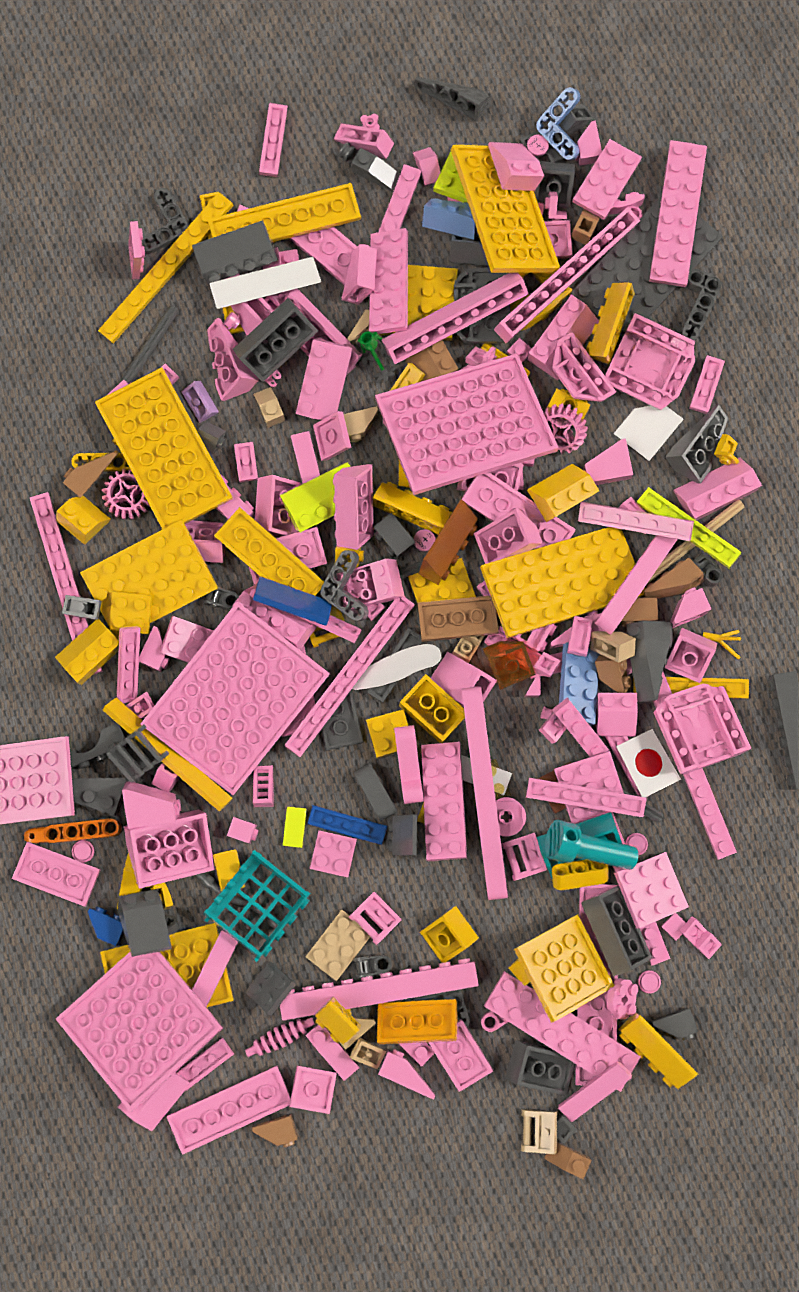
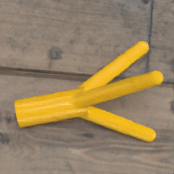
M739 630L721 635L703 632V637L718 642L735 658L740 659V656L722 641H740L741 637H732V635L738 634Z

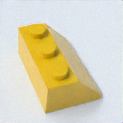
M571 464L527 489L547 523L599 492V489L590 474Z
M98 618V620H95L56 655L55 658L73 679L82 685L119 651V640Z
M426 674L399 703V707L404 709L411 718L439 743H443L465 719L464 708Z

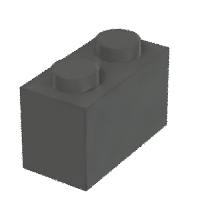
M392 513L374 526L375 533L373 535L380 543L384 542L387 546L385 550L391 557L395 556L399 559L415 546L413 538Z

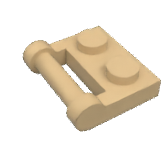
M522 1109V1116L524 1117L521 1151L556 1154L557 1112ZM531 1117H535V1145L531 1144Z

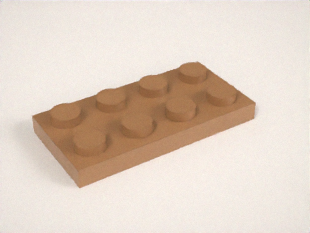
M491 596L418 603L422 642L495 635L499 633L496 608Z

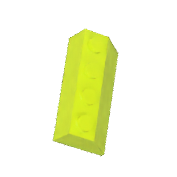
M348 462L280 495L297 531L302 532L334 516L335 503L333 498L335 486L333 485V477L342 468L351 467Z

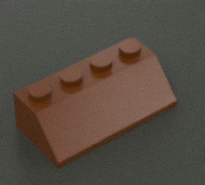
M460 500L423 559L419 575L439 585L441 580L445 581L450 574L449 567L451 565L455 566L460 557L457 554L460 550H465L469 542L467 541L468 536H473L478 528L475 525L478 518L465 501Z

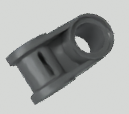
M702 551L701 555L691 559L704 573L703 583L706 586L715 587L720 583L723 573L709 554ZM708 574L716 575L717 580H710Z
M218 587V589L208 593L203 604L230 611L233 606L228 605V600L230 598L238 599L239 596L235 592Z
M386 955L353 958L357 968L356 978L386 973L392 967L391 959ZM381 958L387 959L389 963L388 967L384 970L379 969L377 966V962ZM362 962H364V968H365V971H364V972H363Z

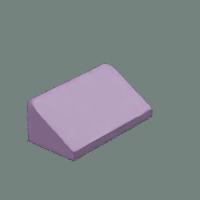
M193 381L181 391L199 423L219 413L201 381Z

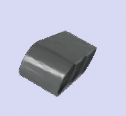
M370 763L353 772L380 821L397 812Z

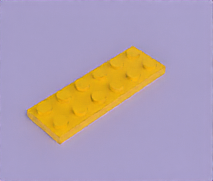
M241 507L233 513L214 535L261 577L314 596L317 595L324 584V581Z

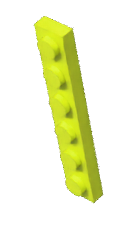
M648 487L638 499L637 503L650 514L694 521L690 542L728 569L741 555L738 549Z

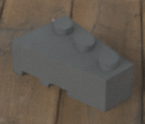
M72 778L74 802L118 816L123 802L122 789L129 780L127 778Z

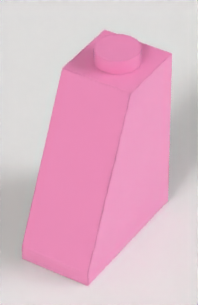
M359 244L352 252L342 294L343 301L360 304L374 290L377 249Z
M626 438L621 439L584 465L583 471L590 474L596 485L632 478L633 471Z

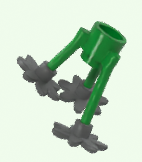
M367 331L358 339L360 343V350L358 351L362 354L358 362L362 360V364L365 366L367 359L371 362H374L375 359L379 366L378 371L380 372L374 375V378H378L376 382L379 383L382 380L387 382L388 377L395 376L393 372L396 370V367L390 368L389 364L383 367L375 349L378 344L377 340L382 342L384 338L380 337L377 332ZM385 348L381 351L383 354L387 352Z

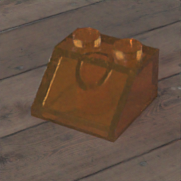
M499 641L483 648L493 678L497 680L496 684L500 690L536 675L523 641Z

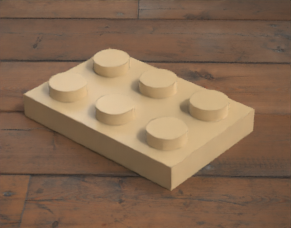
M343 910L339 912L306 955V958L335 981L339 979L370 938L366 931L355 920L352 921L349 918L350 915Z

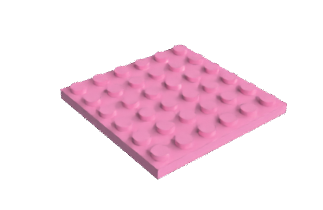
M129 952L56 1018L58 1023L130 1112L135 1110L223 1029L221 1024L161 952L134 957Z

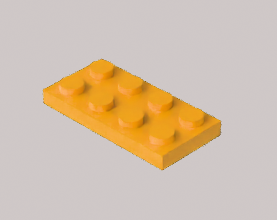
M456 999L378 1004V1044L457 1041Z

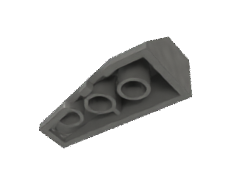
M418 76L415 78V88L476 122L488 105L489 96L482 90Z
M719 404L715 405L672 447L665 457L674 471L698 484H701L711 469L712 464L710 462L715 453L718 439L721 438L728 421L727 415Z
M661 621L627 624V635L636 638L635 656L630 657L638 702L656 701L663 680L664 665H667L668 661L666 658L667 652L673 642L672 623Z

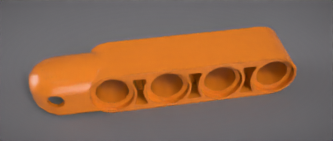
M109 818L36 827L25 831L24 841L36 844L47 842L64 843L115 837L121 833L122 825L118 820ZM114 822L116 830L113 833H109L108 825ZM94 824L97 832L94 835H90L88 828ZM72 827H76L77 835L72 838L69 836V830ZM52 829H56L58 832V836L54 840L49 836Z

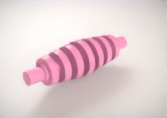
M312 1017L305 1021L300 1018L297 1019V1025L291 1021L289 1022L290 1028H287L286 1024H282V1032H280L277 1026L274 1028L276 1034L274 1036L271 1030L268 1031V1039L262 1035L260 1043L256 1039L253 1041L254 1045L245 1050L247 1056L250 1057L254 1054L264 1055V1049L267 1053H270V1046L275 1051L279 1050L278 1042L282 1048L286 1047L284 1039H287L288 1043L291 1044L293 1042L292 1035L297 1040L300 1038L299 1032H302L304 1035L307 1033V1028L315 1025Z

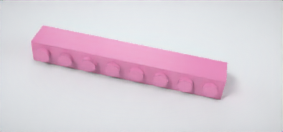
M508 273L414 322L407 327V330L397 331L382 339L389 357L394 364H397L528 295L524 280L518 273Z

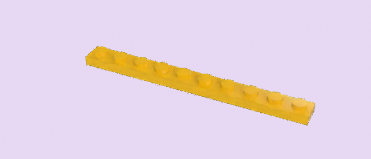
M218 192L98 331L114 344L194 252L192 245L202 242L210 234L211 230L208 219L226 215L233 207V203Z

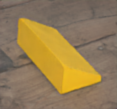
M236 849L213 854L221 892L239 871L240 862Z

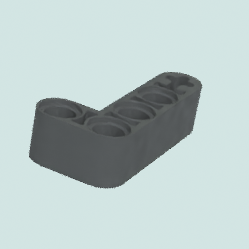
M693 269L688 274L686 287L699 294L681 332V335L687 337L690 329L694 330L689 339L695 342L722 286L719 278L700 269ZM694 277V278H696L699 282L695 283V282H693V281L691 280V278ZM708 285L714 286L715 290H710ZM700 301H705L708 306L701 305ZM693 317H698L701 322H695Z

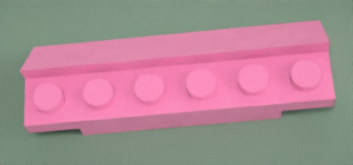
M298 288L266 296L264 300L273 310L289 298L318 330L301 347L308 356L310 355L313 339L318 338L352 347L347 374L356 367L355 364L362 354Z

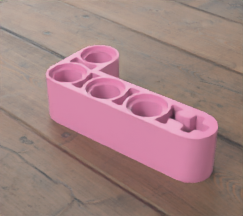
M414 725L396 727L394 731L404 804L424 802Z

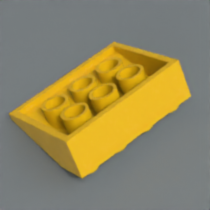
M612 283L611 288L607 287L604 296L607 299L604 306L601 305L598 313L600 317L599 323H595L592 330L594 338L592 342H588L586 348L587 353L592 359L610 365L634 296L632 283Z

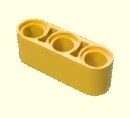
M590 860L561 863L552 868L553 887L557 890L604 884L609 879L608 865Z

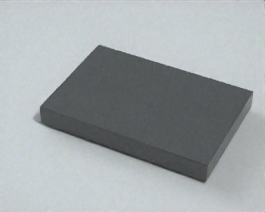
M352 689L321 729L326 751L364 743ZM324 692L314 694L316 703Z

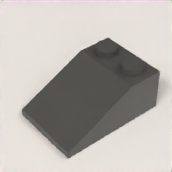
M417 815L393 816V820H389V832H393V840H389L388 852H392V856H416Z
M158 890L118 896V914L131 956L170 950L171 942Z
M515 1040L505 1079L518 1086L567 1095L575 1063L553 1049Z

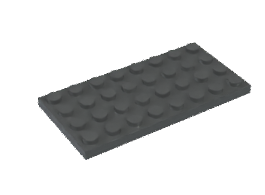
M661 197L639 219L640 222L606 254L571 292L573 296L585 303L600 320L598 313L601 305L604 306L607 299L604 296L607 287L611 288L612 283H632L634 296L619 337L621 339L635 313L648 319L678 287L649 282ZM698 214L689 272L695 269L723 238L718 231Z

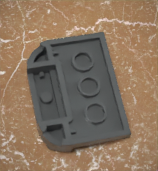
M471 268L465 270L455 280L454 301L508 273H491L490 268ZM510 304L456 332L459 341L471 346L482 343H505L494 331V328L511 313Z

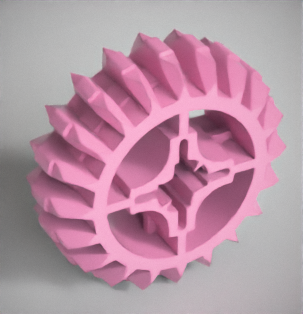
M563 403L559 407L554 404L543 412L548 424L549 421L552 423V434L561 455L564 454L565 450L568 453H571L572 450H577L583 444V439L587 437L585 432L588 430V427L585 426L586 419H581L583 413L577 414V408L571 410L570 404L564 408ZM572 425L574 426L575 431H576V436H575V437L572 435V433H573L572 430H571V426H572Z
M122 469V474L115 471V478L110 475L109 479L111 482L105 481L104 483L108 488L102 489V492L105 493L102 496V499L106 501L104 505L105 507H110L108 511L110 513L115 512L117 518L122 513L123 519L127 518V514H129L130 519H134V513L140 517V510L146 513L147 510L144 506L150 507L143 492L140 501L137 504L135 502V497L142 491L139 484L137 486L135 484L128 486L124 482L128 480L137 482L131 469L128 473L125 469ZM120 485V491L113 497L115 488ZM124 487L130 492L131 501L126 496ZM128 502L131 507H120L116 503Z

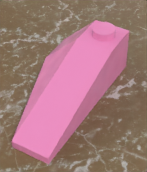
M216 318L207 329L210 351L215 352V362L212 363L213 369L218 371V378L214 379L215 386L221 401H226L249 392L259 381V378L238 358L233 350L238 343L221 319Z

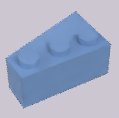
M430 199L424 205L422 227L473 240L479 235L468 203Z

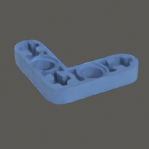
M566 88L543 113L536 124L537 130L567 160H574L579 155V147L559 126L560 122L580 100V93L574 88ZM568 93H572V94H573V98H574L573 101H572V100H568V99H569ZM556 106H561L562 114L557 117L554 114V109ZM548 115H550L556 121L554 122L553 120H550L551 118L548 117ZM550 120V122L547 124L549 128L542 129L544 127V125L542 124L543 121L548 122ZM556 133L562 135V141L558 144L553 139ZM566 145L568 148H574L572 150L573 155H567L568 150L562 146Z

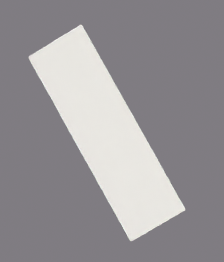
M310 257L212 282L210 287L216 308L219 309L320 283L321 279L314 258Z

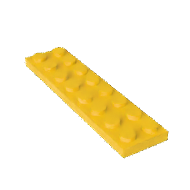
M352 183L210 218L208 222L212 237L214 238L263 220L272 242L358 221L361 220V215Z

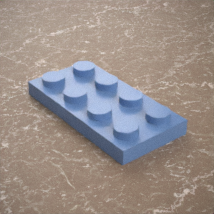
M569 643L563 644L559 704L568 698L590 726L595 725L598 673L595 661L600 654L589 648L586 657L567 653Z

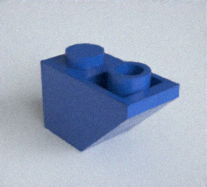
M98 906L95 909L89 908L88 914L97 938L119 946L124 935L119 915L114 914L113 917L107 915V910Z

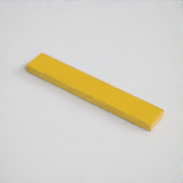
M633 677V693H636V687ZM666 677L672 694L701 684H709L712 687H724L729 698H749V679L702 678L701 682L698 683L686 677Z

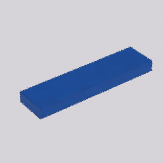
M312 805L307 823L380 845L383 844L387 830L385 825Z

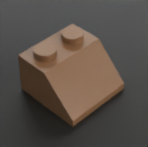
M443 340L405 359L407 365L412 363L425 374L421 382L458 371V367Z

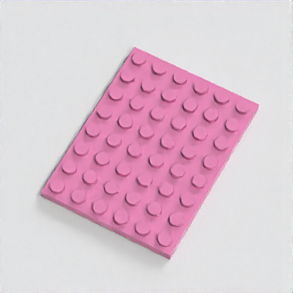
M518 353L375 395L377 405L413 495L557 452L559 448Z
M237 601L141 722V725L145 724L148 731L230 794L234 795L330 673Z

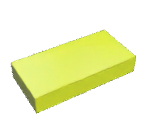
M287 807L283 846L303 847L307 809Z

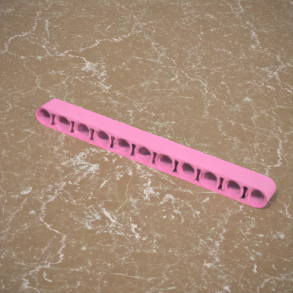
M481 686L463 688L462 697L488 900L508 898L482 690Z

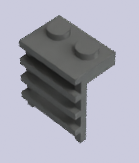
M145 724L118 744L115 741L111 743L106 753L131 784L135 779L144 775L147 770L152 769L155 764L160 763L163 758L169 755L167 750L160 755L142 734L141 731L147 728ZM137 736L156 759L151 762L132 738ZM128 743L146 764L144 768H141L125 750L124 744Z

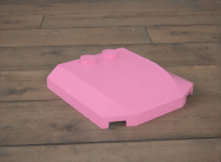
M635 313L606 371L605 377L613 388L662 410L679 396L695 363V341Z
M701 684L671 694L653 712L680 775L730 759L751 749L726 690L722 686L712 687L709 684Z

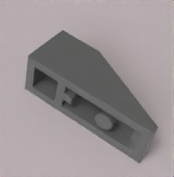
M360 148L352 162L353 173L392 193L394 192L400 173L379 157Z

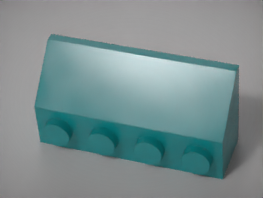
M611 812L577 823L581 829V834L623 844ZM545 834L537 837L541 855L552 877L553 866L565 862L552 860L546 856L544 846ZM576 857L572 862L586 859Z

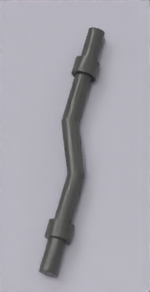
M205 873L194 875L203 882L202 885L207 889L211 888L218 895L221 893L220 885L215 882L212 876H207ZM234 896L230 903L245 907L248 901ZM250 906V909H253L260 916L263 915L256 907ZM267 916L265 917V920L270 923L269 925L276 929L278 925ZM287 926L282 929L285 931L284 935L288 938L293 934V931Z

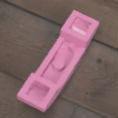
M501 631L495 635H488L485 639V643L498 654L533 673L551 677L560 664V660L545 652L542 655L536 653L517 641L507 638Z

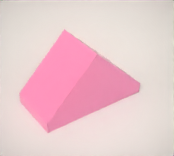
M430 147L413 152L418 169L422 171L421 177L424 185L436 183L441 173L437 155Z

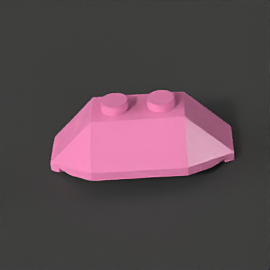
M573 332L557 341L552 370L574 399L602 402L616 393L613 386Z

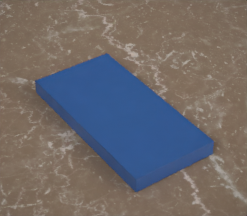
M261 576L253 597L254 601L327 626L332 604L327 600Z

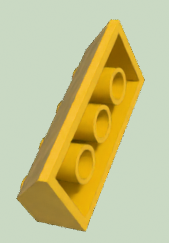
M382 482L373 496L374 507L390 514L392 513L394 516L437 535L440 534L452 514L446 506H436L432 504L431 500L425 497L420 499L409 490L402 491L391 482H387V484Z
M635 1013L633 1016H630L618 1029L621 1032L619 1036L627 1044L631 1042L636 1047L634 1052L641 1059L645 1056L650 1061L648 1066L655 1073L659 1071L664 1076L662 1080L670 1088L674 1086L679 1089L698 1075L641 1015Z

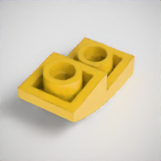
M165 882L147 886L151 890L157 889L159 891L163 910L170 909L173 906L172 898Z

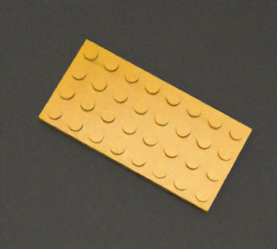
M453 145L450 150L491 273L556 272L559 270L560 265L534 191L502 190L489 146Z
M163 367L95 401L162 529L182 519L186 524L233 499Z
M608 527L482 565L480 569L507 638H511L574 618V616H581L605 608L634 567L635 561L622 529ZM643 590L641 591L638 597L644 596Z

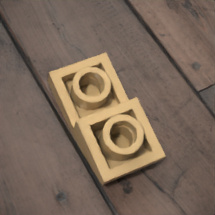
M484 636L461 638L452 654L469 663Z

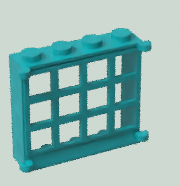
M254 850L248 860L239 868L236 875L227 883L223 891L214 899L211 906L204 911L206 916L204 921H213L256 956L254 961L257 962L262 955L266 957L272 950L271 943L274 940L279 941L285 933L282 929L286 924L291 925L297 918L295 913L299 908L302 910L309 902L307 898L311 893L305 891L261 856V853ZM260 864L272 872L264 883H261L252 875ZM275 875L287 884L279 895L266 887ZM248 879H251L260 887L252 899L240 890ZM289 887L301 895L293 907L281 898ZM263 890L275 898L267 910L255 902ZM237 893L248 901V904L240 913L229 905ZM277 902H280L290 910L281 922L269 913ZM251 905L263 913L255 925L243 916ZM225 908L237 916L229 927L218 919V916ZM266 916L278 925L270 936H267L258 928ZM239 920H242L252 928L244 939L232 930ZM254 931L266 940L259 950L247 942Z

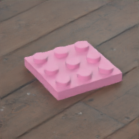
M610 751L554 768L558 783L624 794ZM565 804L570 821L574 824L609 813V811Z
M666 852L637 863L632 870L623 869L614 873L636 929L688 908Z

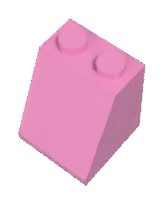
M127 781L125 783L122 793L128 829L176 822L177 816H180L181 802L180 799L176 800V794L135 782L131 784L130 781Z

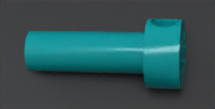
M555 820L550 825L545 838L546 856L549 859L570 863L578 857L632 870L638 861L639 854L636 847L581 834V829L577 824L562 820Z

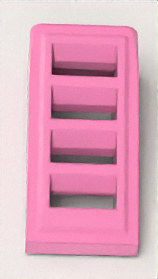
M256 766L253 770L254 807H274L273 766ZM258 773H269V776H258ZM258 781H268V784H258ZM258 789H268V792H258ZM258 797H268V799H258Z

